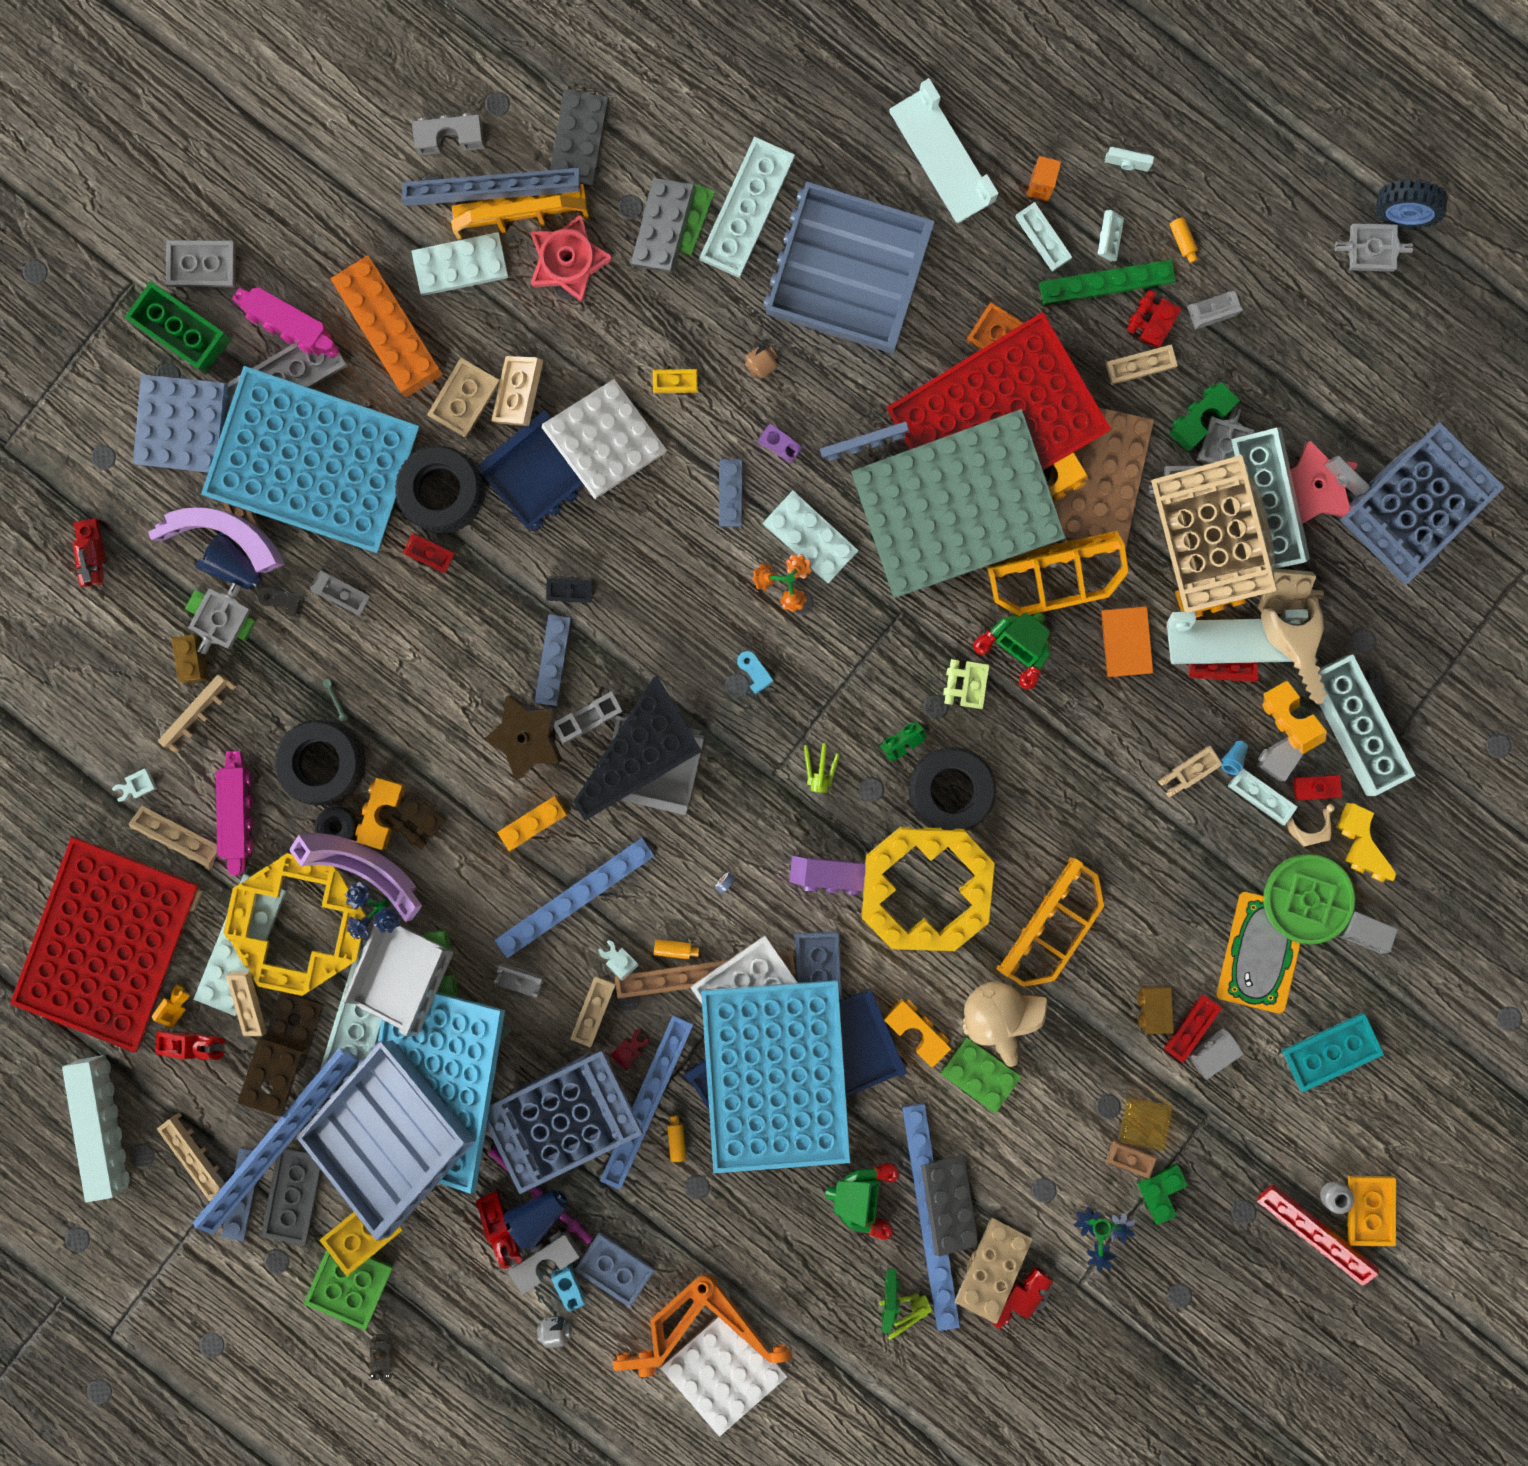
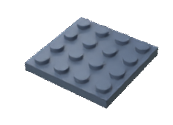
M141 374L133 464L208 473L225 424L228 384Z

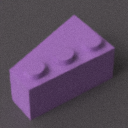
M792 855L789 882L804 886L806 891H817L819 887L825 888V892L839 893V889L846 890V894L859 895L864 887L866 866L865 863L803 858Z

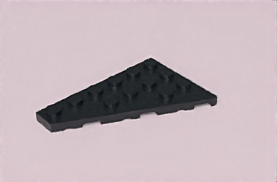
M658 676L652 678V681L630 712L623 726L573 802L584 821L702 752Z

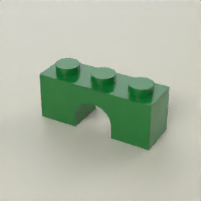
M1222 382L1217 386L1211 384L1202 393L1205 397L1200 402L1195 400L1187 408L1189 413L1184 418L1179 416L1171 424L1174 428L1169 434L1187 452L1208 433L1201 424L1202 413H1211L1216 418L1222 419L1240 401Z

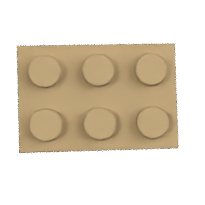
M505 357L492 422L529 426L543 360L535 357Z
M460 358L427 416L467 439L497 389L500 380Z

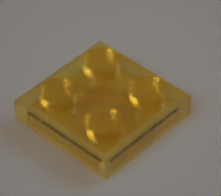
M1126 1097L1118 1141L1120 1143L1164 1151L1172 1106Z

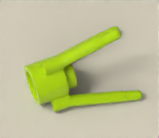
M826 743L822 744L819 773H814V777L812 775L808 745L804 746L808 775L807 785H811L810 791L828 793V788L832 787V779L840 754L837 753L835 755L827 779V774H824Z
M915 1293L911 1296L896 1298L900 1299V1303L913 1301V1303L909 1304L912 1312L894 1323L895 1326H899L908 1321L888 1336L889 1340H892L932 1312L925 1295L920 1297L918 1293ZM884 1300L880 1301L879 1304L884 1305Z

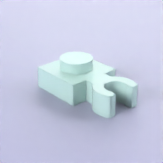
M148 768L126 777V785L118 784L112 788L113 791L122 789L124 792L123 796L117 799L118 801L128 800L131 794L134 798H139L157 789Z
M608 940L607 944L611 947V950L604 952L600 948L598 951L601 957L610 959L606 965L623 981L638 967V963L623 948L617 952L614 943Z

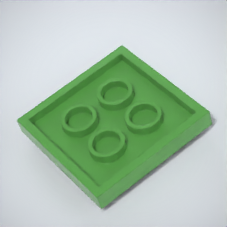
M326 1250L304 1305L366 1331L394 1265L372 1256L349 1276H346Z

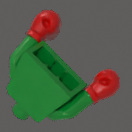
M1023 613L1020 617L1013 615L1001 619L991 630L977 637L974 642V650L979 655H985L992 649V644L996 642L1028 667L1027 670L1021 672L1018 682L1024 689H1033L1038 683L1042 667L1050 656V641L1048 640L1050 631L1043 625L1045 617L1040 613L1033 614V616Z
M885 1163L870 1169L856 1170L847 1174L844 1180L838 1181L836 1188L829 1186L825 1197L827 1200L835 1201L834 1213L840 1216L841 1220L851 1230L867 1233L880 1240H888L894 1231L891 1223L885 1219L876 1218L880 1180L886 1182L898 1180L900 1176L899 1169L895 1164Z

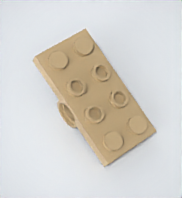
M990 1218L977 1250L972 1253L968 1261L967 1273L954 1303L997 1324L1032 1242V1238L994 1218Z

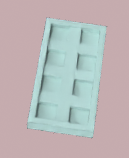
M499 232L411 250L419 290L422 296L509 278Z
M793 490L763 522V525L796 555L803 554L805 559H809L810 568L827 584L859 551Z

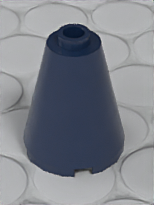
M222 532L218 533L204 551V558H200L195 568L227 582L235 583L247 590L250 587L255 589L262 580V577L259 576L261 572L255 571L251 560Z
M552 1190L505 1212L503 1221L504 1224L509 1223L511 1229L508 1232L521 1248L526 1249L529 1247L528 1251H531L567 1209V1197L562 1191Z

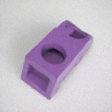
M770 423L756 442L789 463H793L802 449L798 443Z

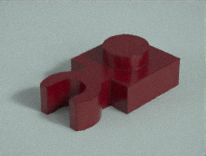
M640 1029L633 1033L631 1042L625 1038L610 1054L626 1071L642 1054L638 1048L645 1046L649 1042V1037H646L644 1041L637 1039V1035L641 1032Z

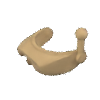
M1329 804L1327 809H1323L1325 825L1322 831L1312 834L1303 832L1295 825L1293 818L1290 817L1287 821L1289 832L1303 847L1329 841L1331 839L1330 812L1334 811V805Z

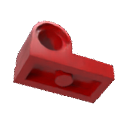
M411 533L402 554L443 573H446L455 554Z

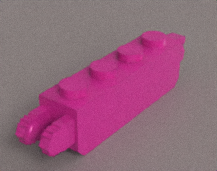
M239 288L232 297V300L245 312L246 315L244 317L255 325L257 323L262 324V327L273 335L275 332L278 333L280 338L290 345L294 342L304 353L308 355L313 353L318 357L322 353L329 356V358H335L338 355L339 348L331 340L330 332L326 330L321 322L261 288H253L250 292Z
M227 751L224 768H220L216 772L217 855L222 859H227V870L229 875L233 876L244 873L246 858L251 857V853L254 850L253 840H250V831L253 829V818L250 817L253 798L249 791V786L252 785V773L249 772V768H245L242 751Z

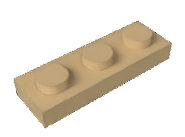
M1172 345L1106 362L1111 385L1170 370L1178 366Z
M250 971L230 972L226 975L243 1036H263L267 1029Z
M596 975L594 976L570 1040L592 1047L616 983Z

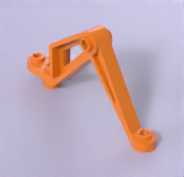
M702 1273L650 1320L654 1353H652V1350L638 1352L639 1355H630L629 1352L617 1354V1358L612 1361L613 1370L615 1371L638 1369L639 1377L656 1375V1367L662 1365L705 1305L769 1363L786 1362L792 1360L793 1357L792 1349L787 1348L786 1344L775 1345L773 1350H769L715 1278L709 1273ZM691 1298L694 1303L668 1339H666L663 1322Z

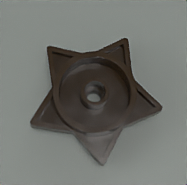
M509 695L505 698L502 723L485 737V741L506 754L515 780H519L536 763L556 764L562 762V757L555 743L554 723L557 709H530L516 697Z

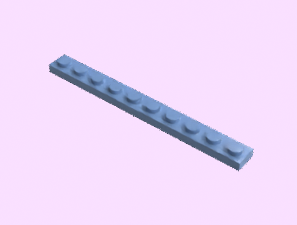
M341 1048L334 1053L194 1220L193 1224L196 1229L210 1234L215 1233L359 1061L354 1054Z
M925 1104L902 1106L937 1331L960 1328L957 1306L954 1303L955 1293L949 1255L940 1257L935 1255L921 1165L934 1162Z

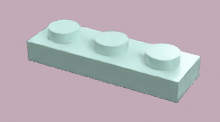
M1035 202L1016 214L1015 218L1052 272L1072 259V256Z
M1245 769L1235 775L1228 785L1233 791L1282 825L1287 823L1297 809L1296 805Z

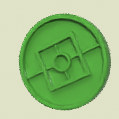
M1297 855L1283 861L1270 874L1264 889V909L1272 926L1287 939L1301 944H1320L1335 938L1349 924L1355 908V891L1348 874L1336 862L1319 855Z

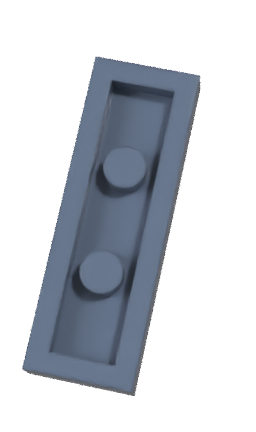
M720 459L719 527H741L742 459Z

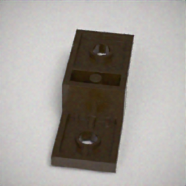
M280 991L267 1032L258 1038L237 1101L238 1104L278 1117L283 1115L296 1073L305 1066L325 1005L324 1003ZM292 1013L300 1015L301 1022L299 1025L291 1023L290 1016ZM263 1082H269L272 1085L271 1093L263 1092L261 1088Z

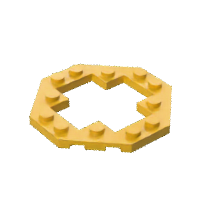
M899 827L866 855L862 919L891 949L956 951L989 923L995 863L965 829L942 830V828L923 827V829H911L910 827ZM915 846L930 861L949 847L975 875L959 888L960 893L972 906L940 932L925 917L907 931L881 904V902L896 891V887L883 873Z
M286 853L233 888L223 933L228 941H231L237 955L244 966L249 969L258 987L303 996L358 960L363 938L356 939L350 935V932L347 931L349 927L347 921L350 917L361 920L364 916L367 917L368 915L362 907L359 906L357 909H353L351 905L346 904L348 898L345 894L350 887L337 867L327 865L301 867L292 853ZM284 876L325 884L326 888L322 907L343 911L334 955L312 951L307 972L265 963L270 941L248 937L257 893L280 897Z

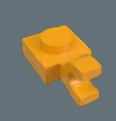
M176 984L172 990L171 999H163L152 1015L155 1022L172 1028L175 1026L186 1010L182 1004L190 996L189 993L184 992L185 988Z

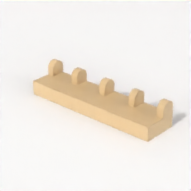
M218 674L162 735L158 742L163 747H168L177 753L180 750L175 745L177 740L183 734L191 738L193 734L188 728L198 717L205 722L208 717L203 713L204 710L213 701L221 705L223 701L218 695L226 686L234 690L236 685L225 675Z
M144 806L139 808L129 822L130 829L137 830L148 836L149 839H154L166 845L168 849L187 856V859L204 865L208 870L213 867L214 860L218 856L217 844Z
M179 1112L159 1126L157 1130L206 1198L211 1201L226 1183L216 1172L220 1167L216 1165L213 1168L203 1154L207 1149L205 1147L200 1149L190 1136L194 1131L192 1129L186 1131L178 1120L182 1116Z

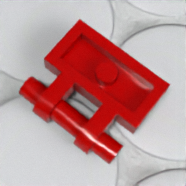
M1149 290L1146 296L1141 298L1137 312L1132 314L1129 319L1130 324L1127 327V331L1134 334L1137 328L1143 330L1139 339L1157 349L1162 345L1182 309L1164 298L1156 305L1153 302L1156 293ZM1147 310L1153 313L1148 322L1143 320Z

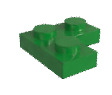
M1177 1164L1151 1175L1149 1179L1145 1178L1136 1182L1156 1225L1177 1216L1168 1195L1188 1186Z
M887 1269L885 1277L882 1333H891L892 1325H895L894 1323L897 1321V1314H899L900 1299H896V1293L900 1291V1279L896 1278L897 1269Z

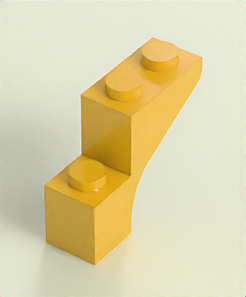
M1347 803L1336 828L1342 830L1341 834L1350 839L1355 838L1345 861L1352 864L1351 869L1355 871L1372 873L1371 878L1383 883L1385 880L1394 881L1396 876L1394 869L1370 836V824L1374 813L1356 804Z

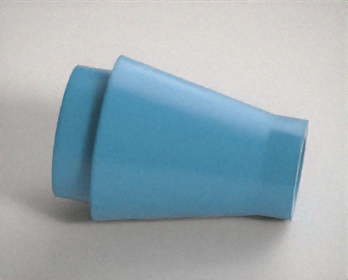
M1236 741L1235 745L1222 759L1221 762L1223 764L1221 768L1223 771L1231 775H1237L1243 770L1248 745L1245 742Z

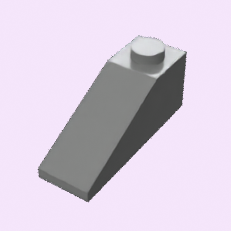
M1287 737L1269 747L1268 750L1264 749L1258 758L1260 762L1257 767L1278 781H1286L1303 754H1301L1298 748L1294 749L1291 746Z

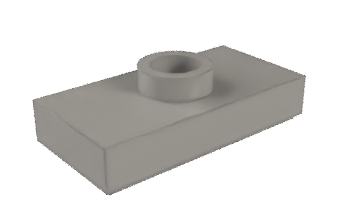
M1340 456L1331 458L1326 462L1325 466L1337 477V482L1347 487L1355 496L1364 494L1369 490V485Z

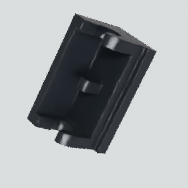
M549 576L546 584V601L591 603L593 599L594 578Z

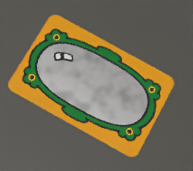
M1242 892L1239 895L1216 995L1220 1000L1280 1014L1286 1008L1300 943L1287 939L1272 926L1266 915L1263 896L1248 892Z

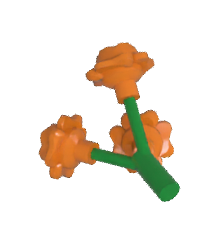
M792 554L790 559L786 560L788 573L786 576H775L771 565H765L764 563L760 564L759 568L754 569L752 580L756 583L757 589L767 591L769 586L774 584V580L785 581L788 584L789 591H784L783 597L780 599V603L783 604L782 608L789 609L791 612L803 609V605L807 601V598L804 596L805 593L793 588L792 584L797 578L805 579L807 574L812 571L810 560L805 559L803 554Z

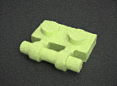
M951 659L950 668H947L946 674L948 675L947 688H944L943 695H946L944 704L953 705L954 696L961 697L960 706L983 709L989 665L967 661L965 670H960V661ZM957 677H964L962 690L956 689Z

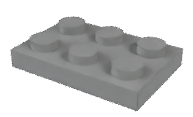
M166 240V285L168 287H235L236 243L234 241Z

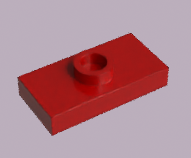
M1340 775L1293 778L1295 800L1342 797Z

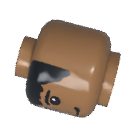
M759 345L746 355L747 362L745 366L754 378L757 376L765 378L777 368L776 359L778 355L771 346L767 349L764 345Z

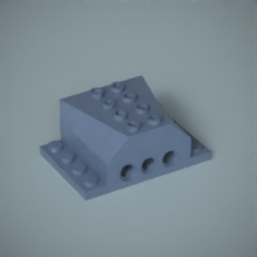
M1439 422L1421 440L1410 445L1368 483L1369 490L1355 497L1349 506L1350 510L1340 521L1405 585L1505 487Z
M604 1050L593 1055L590 1052L512 1090L504 1098L490 1105L486 1125L519 1194L627 1143L644 1133Z

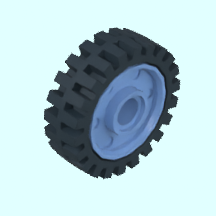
M1410 179L1405 180L1404 183L1401 180L1396 181V184L1391 182L1388 186L1385 185L1379 190L1376 203V217L1378 216V219L1382 220L1385 224L1398 225V228L1402 229L1404 226L1407 229H1412L1413 227L1422 229V226L1426 228L1431 227V224L1436 225L1445 217L1448 199L1447 191H1444L1443 187H1438V184L1433 183L1430 185L1429 181L1421 183V180H1415V182H1411Z

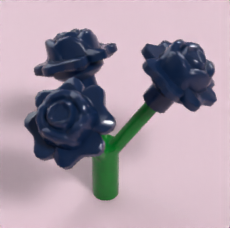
M361 881L357 885L352 884L345 894L348 898L346 904L351 905L353 909H357L359 906L364 907L367 902L374 905V910L361 920L350 917L347 921L349 925L347 931L350 932L353 938L360 939L362 937L368 939L370 932L367 926L374 917L376 920L373 922V925L379 928L381 933L386 932V930L388 933H392L396 927L400 926L399 920L401 915L393 907L389 910L387 909L391 905V901L388 898H384L380 902L370 899V894L368 893L369 886H365Z

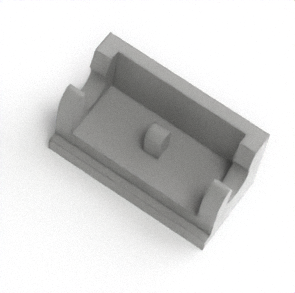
M1235 291L1187 306L1195 330L1235 317L1243 310Z
M1354 912L1349 924L1342 931L1340 937L1379 954H1384L1391 951L1398 929Z
M504 963L499 965L498 975L494 980L495 985L535 998L539 997L545 976Z
M1222 1028L1197 1045L1188 1057L1207 1080L1244 1054L1232 1035Z

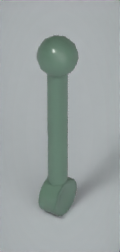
M326 679L323 681V686L328 689L340 715L339 720L346 722L348 716L343 713L332 689L333 683L331 680Z

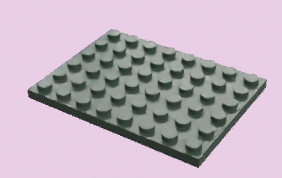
M1022 409L851 471L893 598L1066 539Z

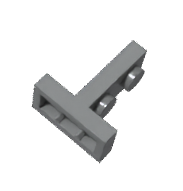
M321 569L309 588L315 594L359 616L370 597Z

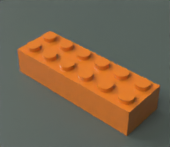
M369 255L330 278L405 398L444 375Z

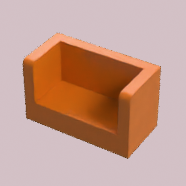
M1039 156L1032 171L1026 196L1048 202L1056 185L1061 162Z

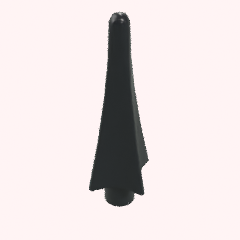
M1374 669L1365 670L1366 680L1383 711L1382 677L1375 676Z

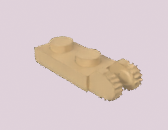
M1208 746L1174 768L1171 773L1161 778L1158 782L1160 785H1165L1175 777L1178 779L1180 784L1166 792L1167 796L1171 797L1222 766L1223 763L1213 748Z

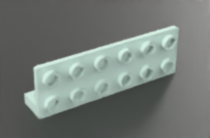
M928 78L921 82L919 92L893 106L889 112L955 222L960 223L994 203L998 192L988 175L986 174L981 177L940 109L939 101L941 97Z
M1307 609L1284 610L1279 618L1289 625L1300 626L1308 619ZM1172 612L1167 621L1172 664L1293 662L1268 641L1261 619L1196 620L1195 612Z

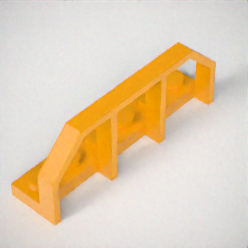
M580 184V192L497 198L453 205L454 219L451 221L453 233L459 241L463 240L462 229L497 224L501 233L504 234L506 233L505 222L533 217L538 218L541 227H546L545 215L575 210L582 211L585 220H588L589 214L584 185Z
M1118 530L1037 548L986 566L995 603L1018 616H1021L1023 613L1031 615L1108 598L1128 574L1125 545ZM1119 549L1121 568L1104 589L1085 593L1080 558H1089L1103 552L1112 553ZM1074 559L1079 594L1045 602L1040 568L1048 567L1050 564L1058 562L1067 563ZM1034 568L1040 603L1019 607L998 595L995 577L1000 578L1014 572L1022 573Z
M1070 857L1068 859L1069 863L1049 893L1044 895L1043 902L1027 926L1022 928L1021 935L1001 965H998L996 968L1023 987L1055 981L1104 907L1098 875L1075 858ZM1082 871L1092 877L1097 906L1087 921L1058 902L1060 898L1064 899L1070 891L1069 884L1073 879L1076 881ZM1058 908L1084 925L1065 954H1062L1038 938L1045 928L1044 922L1048 917L1051 918ZM1032 940H1035L1062 958L1049 976L1022 981L1013 975L1020 966L1018 961L1022 955L1026 956L1033 946L1031 944Z

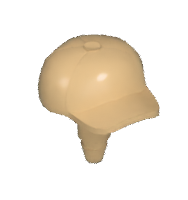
M998 981L987 982L977 987L966 1000L964 1007L965 1018L963 1019L964 1024L962 1027L964 1033L973 1042L980 1045H995L996 1051L1000 1053L1005 1064L1008 1067H1014L1018 1064V1042L1016 1036L1035 1032L1043 1026L1048 1002L1045 997L1021 996L1015 988Z

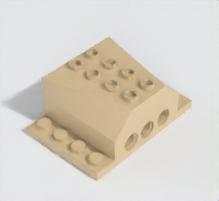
M1244 454L1151 480L1185 613L1278 590L1272 569L1275 566L1273 541L1262 497L1253 476L1249 477Z

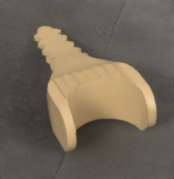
M1313 597L1307 600L1305 608L1308 611V619L1304 625L1300 626L1289 625L1283 622L1272 608L1263 609L1261 621L1268 641L1295 663L1294 667L1300 669L1298 674L1303 677L1302 683L1307 684L1306 691L1311 693L1309 698L1317 704H1322L1327 693L1322 690L1325 685L1320 682L1322 678L1318 674L1320 667L1315 665L1317 662L1315 655L1324 631V618L1318 599Z

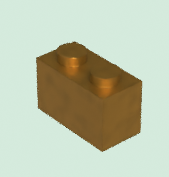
M191 634L171 638L178 682L193 683L209 680L205 654L197 651L203 641L202 637Z
M1167 985L1140 986V992H1137L1136 996L1137 1004L1141 1006V1015H1138L1139 1028H1142V1032L1145 1034L1174 1033L1171 987Z

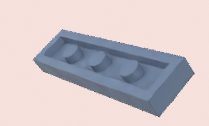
M903 422L821 448L820 452L823 459L828 458L829 461H834L842 458L841 454L850 452V455L862 452V447L871 445L872 448L884 445V440L890 438L893 441L906 438L905 434L910 431L907 422Z
M548 614L535 703L558 706L572 618Z
M239 1148L234 1173L254 1149ZM257 1182L225 1219L221 1237L238 1241L246 1240Z

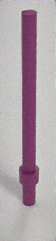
M493 1147L488 1154L508 1171L499 1151ZM538 1186L528 1190L535 1197L545 1194ZM565 1211L559 1217L567 1226L566 1229L572 1234L575 1233L586 1244L593 1239L580 1226L581 1223L576 1218L572 1219Z

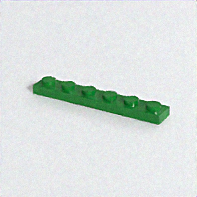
M1172 259L1041 281L1039 288L1042 305L1044 306L1174 284L1176 280Z

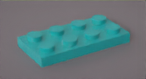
M1360 1013L1281 1050L1302 1093L1384 1055L1364 1013Z

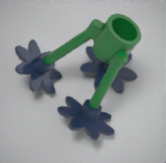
M1089 1207L1086 1208L1085 1215L1081 1212H1076L1077 1217L1081 1221L1074 1223V1226L1082 1227L1081 1236H1085L1089 1230L1092 1236L1099 1238V1244L1095 1243L1094 1245L1095 1251H1086L1090 1257H1093L1088 1261V1265L1097 1263L1098 1272L1102 1270L1103 1264L1107 1268L1112 1269L1109 1260L1115 1259L1116 1255L1108 1254L1110 1246L1106 1245L1104 1247V1239L1109 1238L1112 1231H1114L1111 1239L1115 1240L1120 1236L1121 1241L1126 1243V1235L1135 1236V1233L1129 1229L1135 1225V1221L1127 1222L1126 1213H1123L1120 1219L1112 1215V1223L1105 1219L1097 1220L1100 1217V1213L1097 1212L1092 1215Z

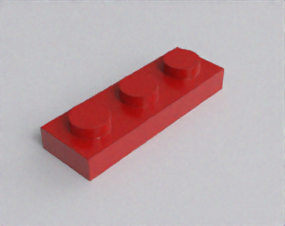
M1258 662L1189 664V678L1256 682L1258 680Z
M1201 994L1163 1049L1184 1063L1222 1007Z

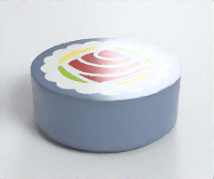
M729 871L726 872L714 888L719 893H724L735 881V876Z

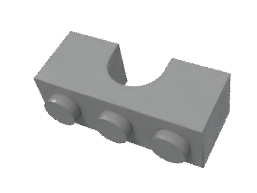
M465 113L460 117L444 115L440 119L424 117L418 119V121H412L414 148L419 156L441 153L440 143L447 135L457 136L463 151L485 149L482 121L480 116L474 113Z
M611 691L583 709L555 721L554 728L562 743L566 744L624 713V710L615 693Z
M567 1229L562 1233L560 1230L556 1231L548 1237L549 1241L543 1245L541 1242L538 1243L525 1257L521 1255L522 1262L516 1263L509 1268L508 1274L522 1295L542 1282L544 1275L539 1269L540 1261L550 1259L561 1270L580 1257L582 1251Z

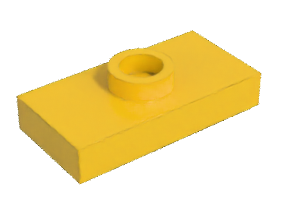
M697 369L653 370V394L698 393Z

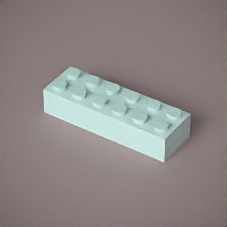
M1281 427L1231 439L1235 457L1244 454L1249 477L1253 476L1262 497L1273 541L1275 566L1272 568H1281L1307 562L1310 560Z
M1354 655L1344 656L1320 668L1318 674L1322 676L1320 682L1325 685L1322 690L1327 694L1324 697V702L1319 705L1366 796H1376L1414 777L1415 774Z
M106 1055L79 1059L62 1067L85 1203L113 1198L128 1188L130 1182L129 1173L125 1170L124 1164L126 1154L121 1147L120 1141L122 1139V1131L117 1123L118 1108L113 1100L114 1085L110 1082L109 1077L111 1067L106 1059Z

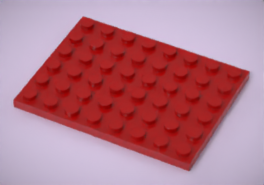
M1043 312L886 407L896 425L907 422L910 432L905 434L906 438L904 440L910 450L1022 409L1043 471L1111 431L1110 426Z
M70 837L10 1004L136 1053L140 1048L200 885L78 837Z

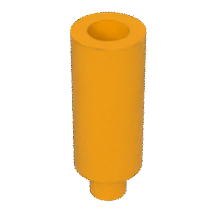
M1185 217L1172 221L1169 225L1182 256L1187 257L1189 263L1198 260L1195 253L1198 251V248Z
M656 939L654 955L690 959V956L698 957L699 948L691 947V943Z
M679 1115L670 1116L671 1124L667 1125L670 1161L682 1162L687 1160L683 1123H679Z

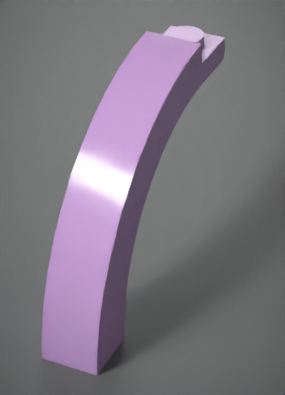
M185 508L164 514L166 521L156 524L155 529L148 531L151 540L164 541L187 530L212 528L236 541L250 558L256 572L267 573L285 565L279 551L263 531L250 521L225 511L209 508Z
M309 833L298 835L290 848V852L301 867L309 865L333 866L350 871L369 881L391 901L405 922L413 920L422 906L413 894L416 886L411 879L385 856L363 844L340 836Z

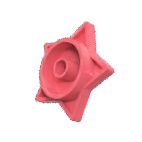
M580 215L564 228L554 232L531 231L532 239L540 257L531 280L532 286H561L582 302L590 275L611 262V256L589 242L583 219ZM566 257L572 258L570 261H564Z
M1311 441L1305 444L1296 467L1290 469L1302 524L1320 513L1343 517L1350 510L1346 487L1337 482V477L1325 466L1329 459ZM1346 462L1353 470L1356 469L1357 463ZM1315 482L1318 483L1319 488L1315 486Z

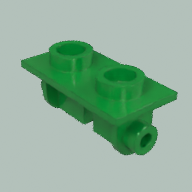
M915 721L904 726L902 731L895 736L888 737L880 745V748L885 752L890 762L893 760L897 761L908 753L905 748L906 744L911 749H914L925 741L924 739L927 735L923 727Z

